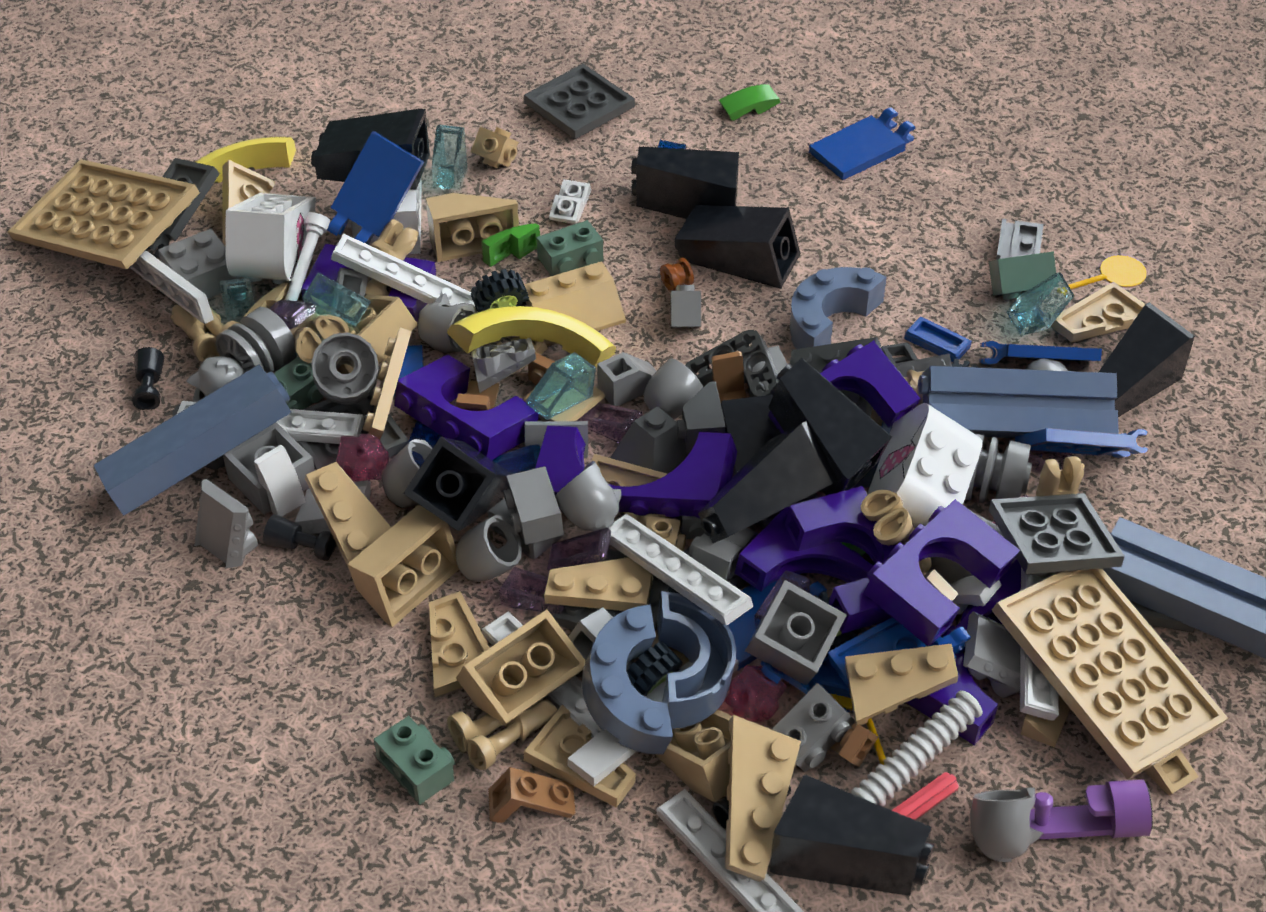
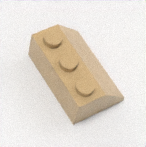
M602 261L524 284L529 297L525 307L548 309L568 315L596 331L626 322L614 279ZM545 339L543 341L546 346L557 344Z
M367 294L342 318L348 326L349 333L359 335L371 344L377 354L378 364L387 360L388 356L384 355L389 337L395 339L399 328L412 332L418 326V323L399 297ZM344 364L337 371L341 374H349L353 371V367Z
M420 505L410 511L347 564L357 591L391 627L395 626L459 570L456 562V546L449 525Z
M546 609L465 664L456 679L478 708L506 725L582 672L586 660L548 609Z

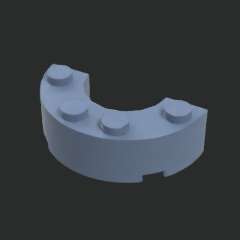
M839 267L819 270L805 279L795 290L791 302L789 329L791 341L795 348L801 349L831 344L833 322L827 317L832 314L853 312L863 316L869 315L884 301L887 277L867 267Z
M661 591L656 618L658 642L663 641L668 647L683 653L692 663V666L683 671L667 673L662 702L668 704L672 729L685 728L707 719L724 702L729 691L735 665L736 645L728 625H724L683 595Z
M642 605L617 614L601 629L584 665L582 691L587 709L596 724L603 731L606 729L619 739V744L642 753L664 754L673 738L668 704L652 701L641 695L631 684L626 672L627 663L645 654L656 637L651 606Z

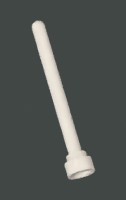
M309 212L304 223L307 236L279 316L287 326L291 321L318 238L327 232L330 224V219L319 213Z

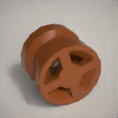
M685 258L676 260L675 264L667 263L660 267L662 282L669 292L676 291L677 285H692L694 283L693 270Z

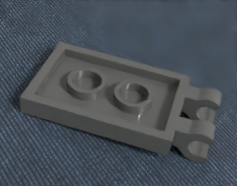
M174 158L162 176L195 184L200 193L191 202V205L177 216L172 225L156 238L154 244L146 249V251L148 249L156 250L153 255L154 257L160 258L158 249L168 246L170 240L176 241L220 174L214 166Z

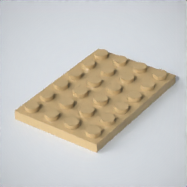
M80 159L8 233L15 241L128 269L148 247L154 244L156 238L172 225L177 216L191 205V202L200 192L195 184Z
M1103 569L1061 571L997 602L992 609L993 613L1127 780L1220 727L1228 719Z

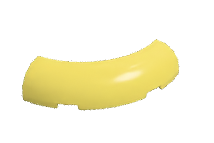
M291 137L257 138L227 145L201 157L195 162L214 166L220 173L215 182L220 183L222 182V167L228 160L246 168L253 167L255 170L271 167H290L296 148Z
M511 306L484 310L457 321L447 331V334L467 354L483 345L500 341L502 337L519 336L520 339L531 338V340L543 342L544 339L562 345L563 350L576 356L593 370L597 368V363L609 359L616 351V347L608 339L585 323L568 315L537 307Z

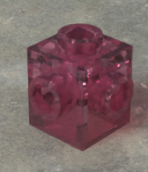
M360 434L359 437L341 436L336 462L356 482L370 481V479L381 480L383 469L389 463V453L381 441L373 435Z
M745 666L741 674H738L731 681L730 692L724 700L725 703L733 708V715L751 722L765 721L773 717L779 708L778 701L787 688L783 682L780 681L777 684L766 677L761 671L762 666Z

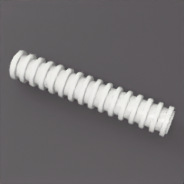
M958 691L956 698L952 697L948 700V706L943 705L940 708L941 713H934L932 715L933 720H927L924 723L925 728L919 727L916 730L917 735L912 734L909 736V742H903L900 745L901 750H894L892 758L887 757L884 760L885 765H878L876 773H869L868 780H862L859 783L860 788L854 787L851 793L883 807L886 804L885 799H892L894 791L899 792L902 790L901 784H908L910 776L916 777L918 769L922 770L926 767V761L932 762L934 754L938 755L942 752V746L948 747L950 739L955 740L958 737V732L962 733L966 730V724L971 725L974 723V717L978 718L982 715V709L978 701L968 692Z

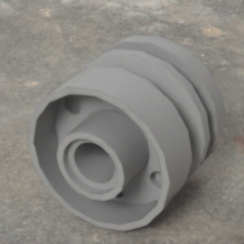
M265 307L255 309L243 317L240 324L235 323L216 337V347L219 355L236 360L245 373L259 364L266 374L270 371H278L297 358L295 339L291 331L276 313Z
M348 332L333 334L324 339L314 351L311 362L314 383L321 395L329 401L341 405L357 404L367 398L375 388L379 371L377 354L371 344L361 336ZM344 364L353 367V371L349 374H341L337 369Z
M976 434L981 438L983 446L984 435ZM992 437L989 451L981 448L965 500L971 501L974 487L981 488L979 503H984L989 490L996 491V499L1020 498L1021 493L1026 494L1032 463L1028 462L1031 445L1010 441L1004 454L997 453L998 440Z

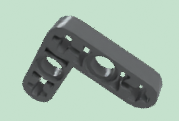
M746 330L690 360L685 365L697 376L704 387L709 382H713L712 369L709 367V365L712 366L711 358L738 350L742 353L744 372L755 397L772 395L770 393L771 390L779 382L776 379L778 373L767 344L756 330ZM765 361V365L760 371L752 372L753 367L757 363ZM763 381L768 382L769 390L766 391L764 384L762 383Z

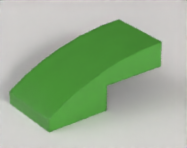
M769 84L747 87L719 100L732 121L737 120L752 110H755L757 114H762L781 103L779 97Z
M536 223L516 226L482 240L483 262L491 267L511 254L521 259L537 249V237L540 236V226Z

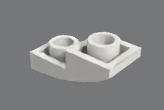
M563 180L559 195H555L549 220L577 224L591 192L590 183Z
M282 445L254 460L258 481L267 491L271 511L274 514L283 517L306 503L297 473L286 449Z
M968 576L952 583L950 586L958 593L952 601L960 608L957 614L965 611L968 605L985 606L1001 587L1000 580L991 588H988L975 576Z

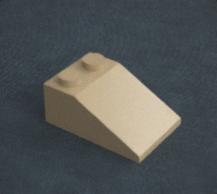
M459 193L426 198L430 242L437 262L482 254V240L498 232L519 226L518 203L516 200Z
M720 710L694 725L672 729L673 738L664 754H655L692 791L713 802L727 795V786L730 784L728 749L731 744L729 719L732 716Z

